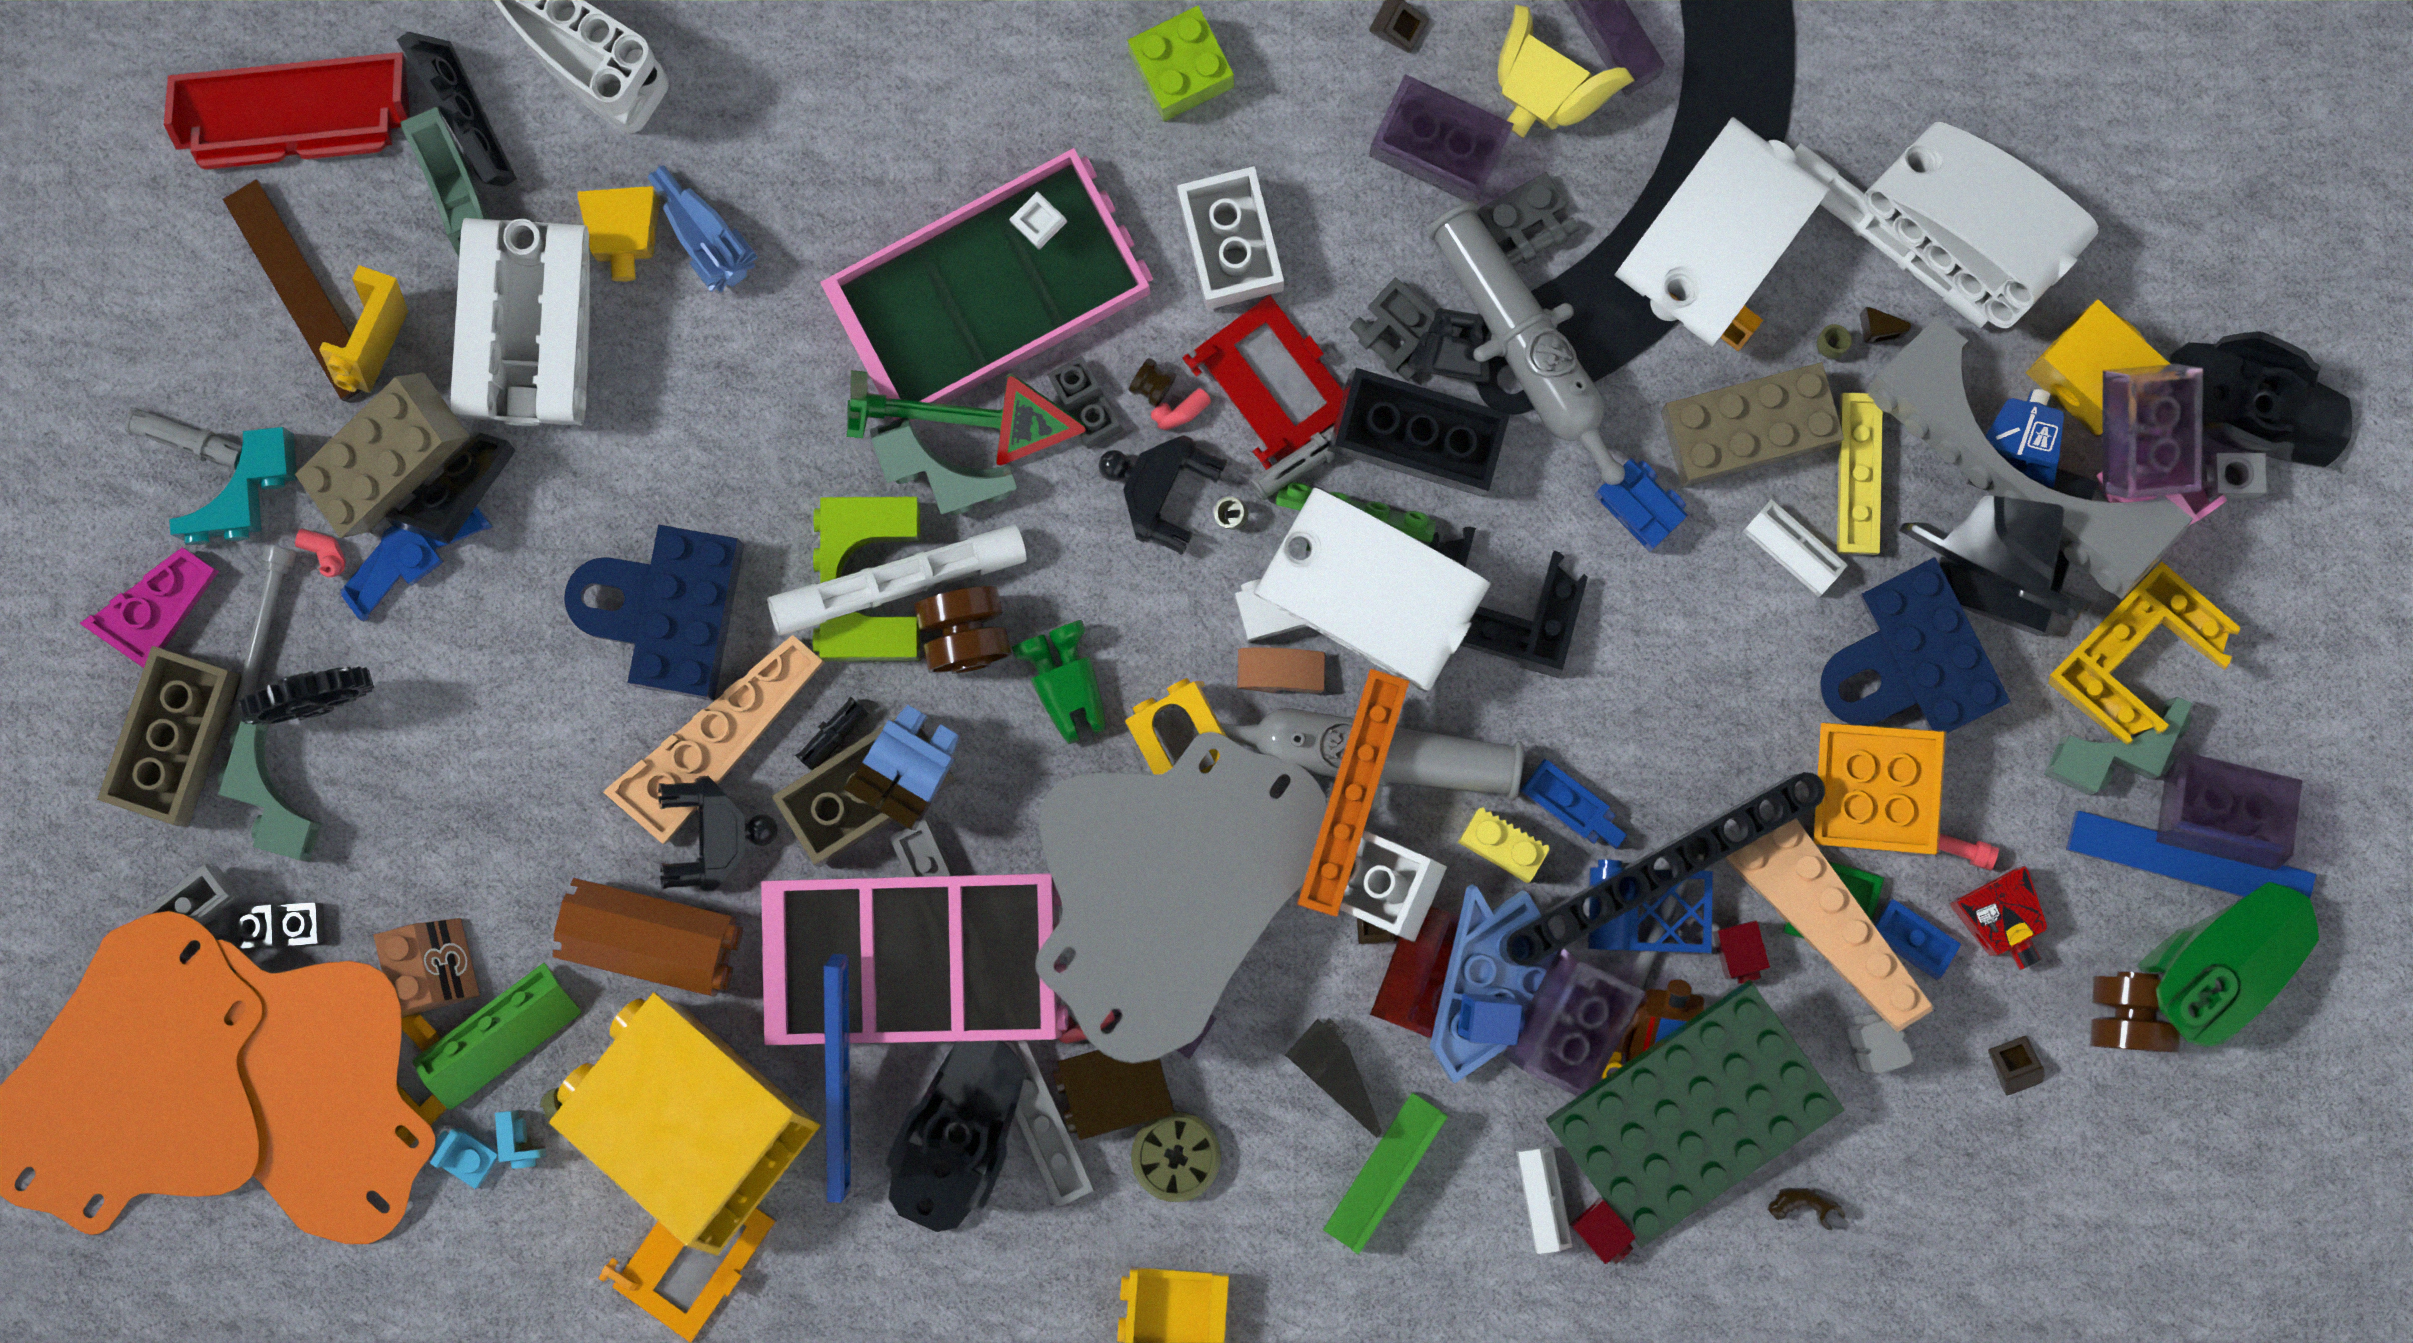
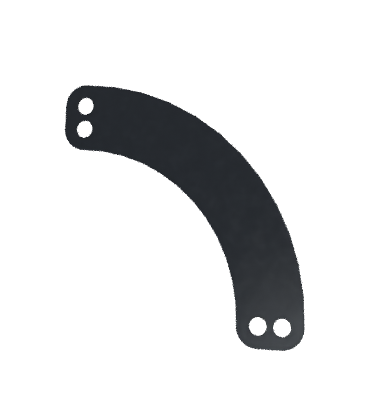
M1680 0L1684 30V71L1680 98L1669 140L1652 177L1633 207L1603 241L1587 256L1558 277L1531 291L1543 309L1552 310L1564 303H1568L1573 307V316L1557 324L1556 329L1572 345L1578 361L1593 382L1617 371L1657 342L1679 321H1664L1658 318L1651 308V299L1646 295L1643 297L1617 278L1615 273L1730 119L1734 117L1767 142L1769 140L1784 142L1789 120L1795 72V26L1791 0ZM1483 321L1482 334L1483 342H1485V338L1490 331ZM1494 356L1488 359L1489 381L1486 383L1475 381L1482 400L1490 408L1509 413L1510 415L1523 414L1535 409L1524 390L1515 394H1509L1499 387L1497 382L1498 373L1503 367L1509 365L1505 357Z

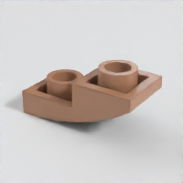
M1289 648L1238 649L1237 689L1268 693L1287 690L1319 694L1324 691L1325 652Z

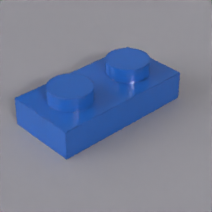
M1895 899L1887 903L1874 924L1892 951L1935 980L1943 976L1961 946V943Z

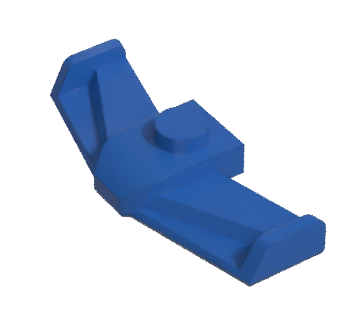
M478 505L450 544L493 527ZM391 526L383 532L379 545L340 590L341 596L357 618L364 622L401 576L412 586L441 565L444 561L436 550L449 544Z

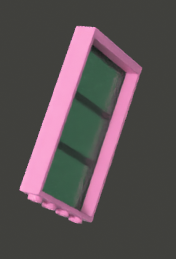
M1073 148L820 282L879 394L887 395L886 398L945 404L1150 295L1148 282L1152 281L1153 277L1143 259L1138 261L1134 259L1129 249L1134 246V242L1124 224L1119 227L1116 226L1110 215L1116 211L1105 190L1098 193L1092 182V179L1096 178L1097 175L1087 156L1079 158L1076 150ZM1037 191L1067 220V223L1040 250L1009 220ZM892 417L894 421L901 419L899 417Z

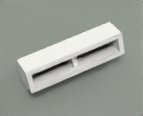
M1772 499L1742 531L1818 597L1829 588L1848 566Z
M1553 1145L1516 1151L1536 1253L1558 1252L1572 1248Z

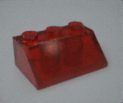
M1430 906L1415 942L1401 936L1399 937L1370 1015L1429 1039L1432 1038L1460 917Z

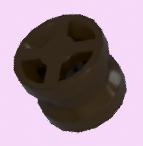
M1149 357L1136 373L1128 391L1134 395H1143L1148 399V403L1156 408L1165 398L1177 375L1171 370L1163 371L1158 368L1157 362Z

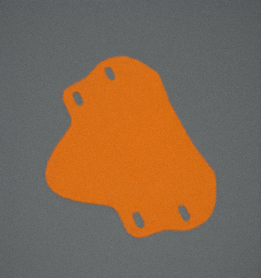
M167 911L147 914L110 931L103 938L79 986L29 1056L0 1085V1196L18 1207L50 1213L85 1234L95 1235L107 1230L129 1200L139 1194L152 1193L190 1197L222 1195L240 1188L252 1178L258 1163L259 1137L254 1115L240 1079L236 1061L239 1050L261 1021L262 1002L257 994L231 970L214 936L199 922L184 914ZM191 940H197L201 946L199 952L189 964H182L179 958L181 953ZM236 1001L243 1002L245 1010L234 1025H227L224 1022L227 1012ZM26 1167H32L35 1170V1177L24 1191L17 1190L15 1188L16 1180ZM95 1194H101L104 1197L103 1205L94 1217H86L84 1215V1208Z
M216 940L228 965L257 994L262 1002L261 1021L239 1050L236 1061L238 1073L254 1115L259 1137V1157L253 1176L264 1186L295 1225L308 1234L343 1244H369L383 1238L397 1226L404 1216L412 1182L431 1156L436 1144L431 1126L402 1100L397 1090V1071L402 1027L401 1006L395 987L385 973L369 964L354 961L328 962L271 974L261 970L232 943ZM199 950L184 964H189L196 956V954L199 952ZM236 1001L224 1017V1022L227 1025L232 1026L237 1022L245 1010L244 1003ZM397 1126H405L417 1137L419 1144L416 1148L409 1147L396 1135L395 1129ZM369 1191L377 1192L390 1205L389 1212L382 1213L367 1200V1193Z

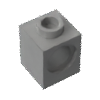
M2216 453L2206 459V464H2203L2201 468L2200 479L2202 488H2207V498L2215 499L2224 495L2226 499H2256L2266 494V453ZM2226 467H2231L2238 472L2240 478L2238 486L2232 485L2226 480Z

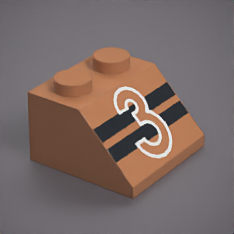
M461 918L416 923L373 935L381 970L395 987L401 1006V1018L481 996Z

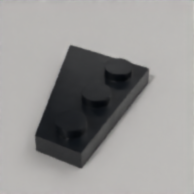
M478 433L443 464L444 472L429 486L425 483L419 485L412 492L415 498L400 511L396 507L393 508L384 517L394 527L450 544L516 450L507 440Z

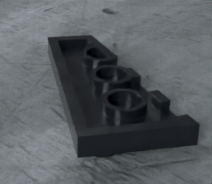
M409 31L396 39L472 162L473 170L484 184L502 187L517 180L451 41Z

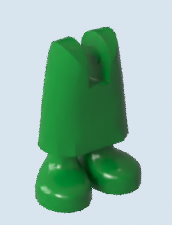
M1082 620L1071 622L1049 632L1051 641L1063 664L1057 668L1053 662L1045 634L1025 640L1011 647L1014 657L1030 661L1036 668L1039 675L1030 680L1046 712L1068 745L1080 741L1074 719L1072 720L1070 712L1082 707L1086 711V719L1091 724L1095 735L1106 730L1103 703L1090 656L1080 658L1078 653V642L1085 633V626Z

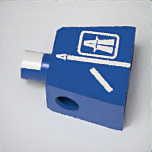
M2035 389L2029 393L2027 401L2015 398L2008 399L1985 437L1994 449L2015 469L2039 484L2054 487L2060 456L2064 413L2059 409L2051 408L2053 397L2049 392Z

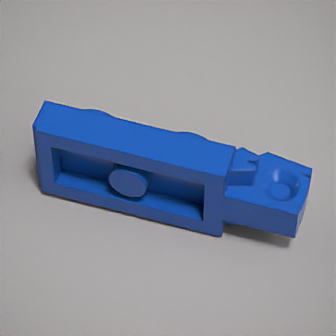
M1545 758L1520 790L1522 794L1582 839H1587L1592 844H1595L1600 837L1617 849L1627 836L1626 833L1611 823L1616 814L1609 809V805Z

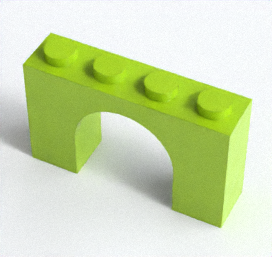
M820 497V508H814L813 512L814 532H820V548H814L813 568L814 572H820V583L840 578L843 568L851 555L865 545L878 542H921V502L918 497ZM856 611L835 617L821 623L820 628H813V651L820 652L819 658L824 662L920 661V630L917 617H870Z

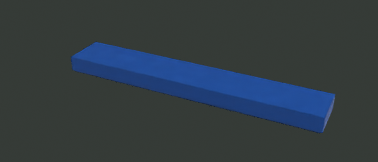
M2075 811L2066 851L2242 898L2263 884L2272 882L2296 890L2311 899L2316 878L2315 873L2082 811Z
M832 954L824 966L827 1202L841 1203L851 1188L849 957H847V954Z

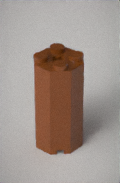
M578 878L572 879L570 885L577 887L574 895L566 893L562 900L553 941L561 943V950L553 949V958L708 996H717L718 991L721 989L728 990L733 974V967L728 966L731 951L739 949L743 935V927L736 926V917Z

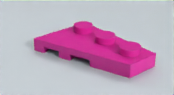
M181 547L146 573L140 582L125 593H119L109 601V605L94 616H88L79 624L144 668L151 647L155 646L161 649L166 647L219 571L188 549Z

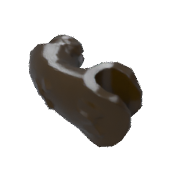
M1808 1188L1780 1189L1776 1195L1777 1198L1768 1204V1211L1776 1220L1784 1219L1789 1212H1793L1795 1209L1799 1210L1804 1206L1811 1207L1816 1211L1818 1222L1827 1230L1833 1229L1825 1220L1828 1211L1836 1210L1842 1219L1845 1218V1213L1837 1202Z

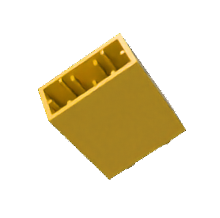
M653 992L646 1001L642 998L635 999L617 1014L609 1029V1035L614 1041L595 1065L592 1063L582 1064L567 1076L557 1094L558 1101L563 1105L548 1123L684 1245L718 1256L821 1127V1124L684 1006Z

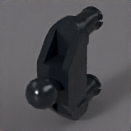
M1183 435L1140 453L1134 466L1130 465L1128 457L1123 452L1111 450L1102 455L1098 467L1102 477L1109 481L1127 480L1123 491L1136 540L1142 543H1149L1152 540L1183 555L1187 548L1186 543L1189 544L1193 532L1161 518L1162 514H1160L1164 502L1180 470L1183 471L1186 468L1217 484L1227 460L1195 447L1196 442L1192 438Z
M699 776L692 783H659L658 793H661V796H658L660 809L696 806L699 816V858L696 859V862L661 863L660 872H663V875H660V883L662 889L697 886L702 891H714L727 879L745 856V839H749L755 845L765 846L771 844L777 836V823L768 815L760 814L754 816L748 823H745V815L709 776Z

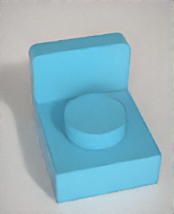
M519 1110L495 1113L499 1162L511 1161V1169L536 1166V1158L546 1157V1148L522 1151V1143L527 1142V1125L525 1118H519Z
M454 1128L449 1133L447 1131L442 1132L437 1138L433 1150L435 1155L430 1164L436 1168H444L474 1189H478L498 1160V1151L463 1128Z

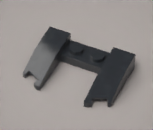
M2057 468L2054 487L2043 486L2068 496L2092 501L2098 482ZM1968 478L1966 484L1977 487ZM1940 557L1938 563L1942 570H1950L1952 590L1963 609L2036 636L2045 633L2052 610L2009 591L2010 587H2004L1948 558Z
M1464 527L1462 529L1463 539L1442 543L1439 542L1438 532H1434L1433 540L1430 542L1429 547L1465 567L1476 528ZM1553 550L1533 621L1478 606L1469 621L1471 625L1460 646L1521 663L1520 668L1559 678L1563 671L1588 577L1583 574L1577 582L1558 566L1565 556Z

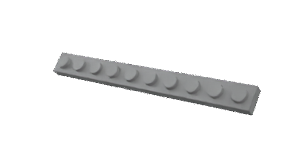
M927 819L920 822L916 831L905 828L889 836L907 877L953 876ZM913 887L915 896L950 971L948 887ZM962 896L964 999L976 1030L1023 1029ZM1002 1040L1019 1057L1026 1069L1015 1116L1058 1208L1096 1189L1069 1133L1029 1041Z

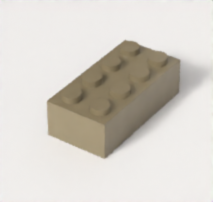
M1822 362L1668 402L1661 410L1682 488L1834 448L1844 440Z
M424 372L396 376L295 473V476L340 538L363 534L371 531L385 515L406 498L470 436Z
M152 646L97 800L172 825L188 828L235 698L241 675Z
M885 724L771 796L815 866L822 867L894 821V819L880 812V809L872 807L843 789L851 776L860 767L875 740L883 731L882 729ZM922 726L916 736L929 743L931 739ZM951 770L948 771L938 792L957 781ZM901 776L899 777V779L897 780L896 784H895L894 787L892 788V790H891V792L889 793L888 797L891 795L892 791L894 790V788H895V786L897 785L898 781L900 780Z

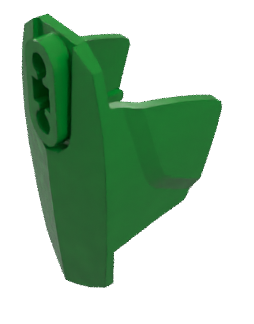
M2267 882L2241 900L2199 921L2192 927L2177 930L2151 951L2137 966L2142 972L2164 973L2156 988L2159 1009L2187 1042L2203 1047L2222 1045L2235 1036L2269 1005L2319 941L2318 924L2310 898L2302 893L2280 884ZM2217 980L2221 985V991L2213 994L2210 990L2216 987L2215 981ZM2189 1006H2191L2194 1010V1017H2192L2188 1011Z

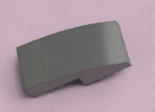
M1082 355L1047 374L1066 411L1084 423L1086 430L1080 436L1087 449L1123 431L1121 424Z
M323 903L234 908L235 947L238 949L325 943Z

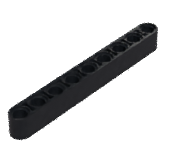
M1810 772L1788 776L1508 931L1499 942V952L1502 959L1511 966H1528L1540 961L1815 808L1822 802L1825 796L1823 781L1819 776ZM1798 781L1805 783L1808 787L1809 797L1805 802H1801L1795 796L1794 789ZM1764 800L1770 802L1775 810L1774 817L1770 822L1764 820L1760 815V805ZM1729 819L1735 821L1740 828V835L1735 841L1730 840L1724 831L1725 824ZM1694 839L1700 840L1705 847V855L1700 861L1694 859L1689 851L1690 844ZM1659 858L1666 860L1670 866V874L1665 880L1659 879L1654 871V865ZM1624 877L1631 879L1635 885V894L1630 900L1623 898L1619 892V884ZM1589 897L1595 898L1600 905V913L1594 920L1588 918L1583 910L1584 902ZM1554 916L1560 918L1565 925V932L1558 940L1553 938L1548 932V923ZM1518 936L1524 937L1530 946L1529 953L1524 959L1517 958L1512 951V943Z

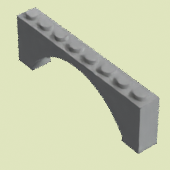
M1936 316L1876 376L1868 396L1874 400L1879 409L1892 414L1902 422L1910 434L1923 439L1933 447L1944 461L1953 463L1964 472L1969 480L1978 488L1985 489L1993 496L2053 503L2064 507V523L2059 550L2064 553L2065 557L2072 564L2081 566L2091 574L2104 590L2113 592L2120 599H2123L2181 538L2193 518L2162 493L2155 499L2137 502L2110 503L2091 501L2068 496L2049 489L2015 469L1986 439L1969 407L1963 385L1961 367L1962 353L1968 340Z

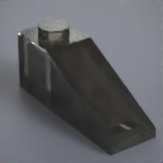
M1317 1018L1284 1055L1377 1138L1382 1133V1130L1350 1049L1342 1041L1347 1034L1330 1018L1324 1024Z

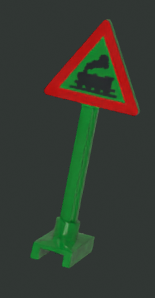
M851 370L850 400L847 403V437L863 438L868 417L884 419L885 416L999 428L996 463L1002 466L1084 433L1086 430L1084 423L1012 373L1007 375L1003 408L1001 410L886 398L887 395L869 393L867 372Z

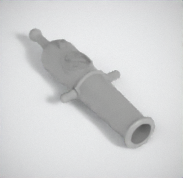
M1465 202L1447 211L1431 224L1427 230V237L1437 240L1492 335L1491 341L1474 350V359L1478 362H1485L1496 355L1504 356L1544 426L1557 438L1570 442L1578 440L1594 457L1602 470V479L1607 484L1617 485L1621 483L1625 477L1624 467L1620 463L1615 462L1606 448L1599 431L1605 406L1601 393L1578 361L1572 345L1556 329L1557 324L1573 316V307L1568 303H1564L1552 310L1543 309L1478 216L1479 205L1476 202Z
M1284 708L1267 714L1257 725L1239 726L1220 723L1227 738L1254 747L1258 754L1276 756L1285 762L1298 764L1311 775L1336 778L1354 719ZM1396 726L1370 813H1375L1379 810L1383 786L1386 787L1387 783L1506 794L1510 801H1515L1518 796L1522 775L1524 745L1521 741H1517L1514 746Z

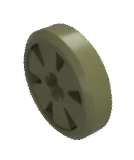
M1174 1111L1172 1115L1148 1121L1140 1129L1132 1146L1131 1163L1138 1182L1149 1194L1163 1201L1184 1202L1200 1196L1212 1185L1220 1169L1221 1149L1214 1131L1204 1120L1187 1112ZM1175 1145L1184 1147L1183 1155L1188 1157L1187 1163L1185 1165L1179 1163L1178 1168L1170 1167V1159L1164 1156L1166 1149L1174 1150Z

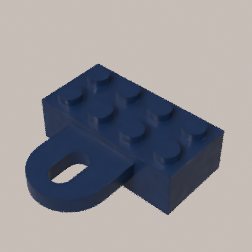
M658 524L651 564L609 557L587 561L578 567L568 580L564 595L566 611L574 625L590 636L635 645L627 683L637 688L715 701L744 544L738 538ZM599 585L622 590L625 600L622 607L618 610L588 607L585 604L584 593L589 587Z
M1936 557L1860 595L1877 632L1834 654L1825 665L1820 680L1822 699L1829 711L1841 721L1854 725L1877 723L1916 704L1929 730L1946 731V734L2011 702ZM1867 669L1878 673L1881 684L1876 692L1856 702H1846L1840 697L1838 692L1839 685L1845 679Z

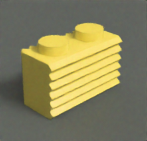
M1484 807L1475 811L1458 840L1459 844L1526 883L1532 881L1549 852L1548 844L1542 846L1541 840L1535 842L1534 836L1528 837L1527 832L1521 833L1520 828L1514 829L1513 824L1507 825L1506 820L1500 821L1499 816L1493 817L1492 812H1485Z

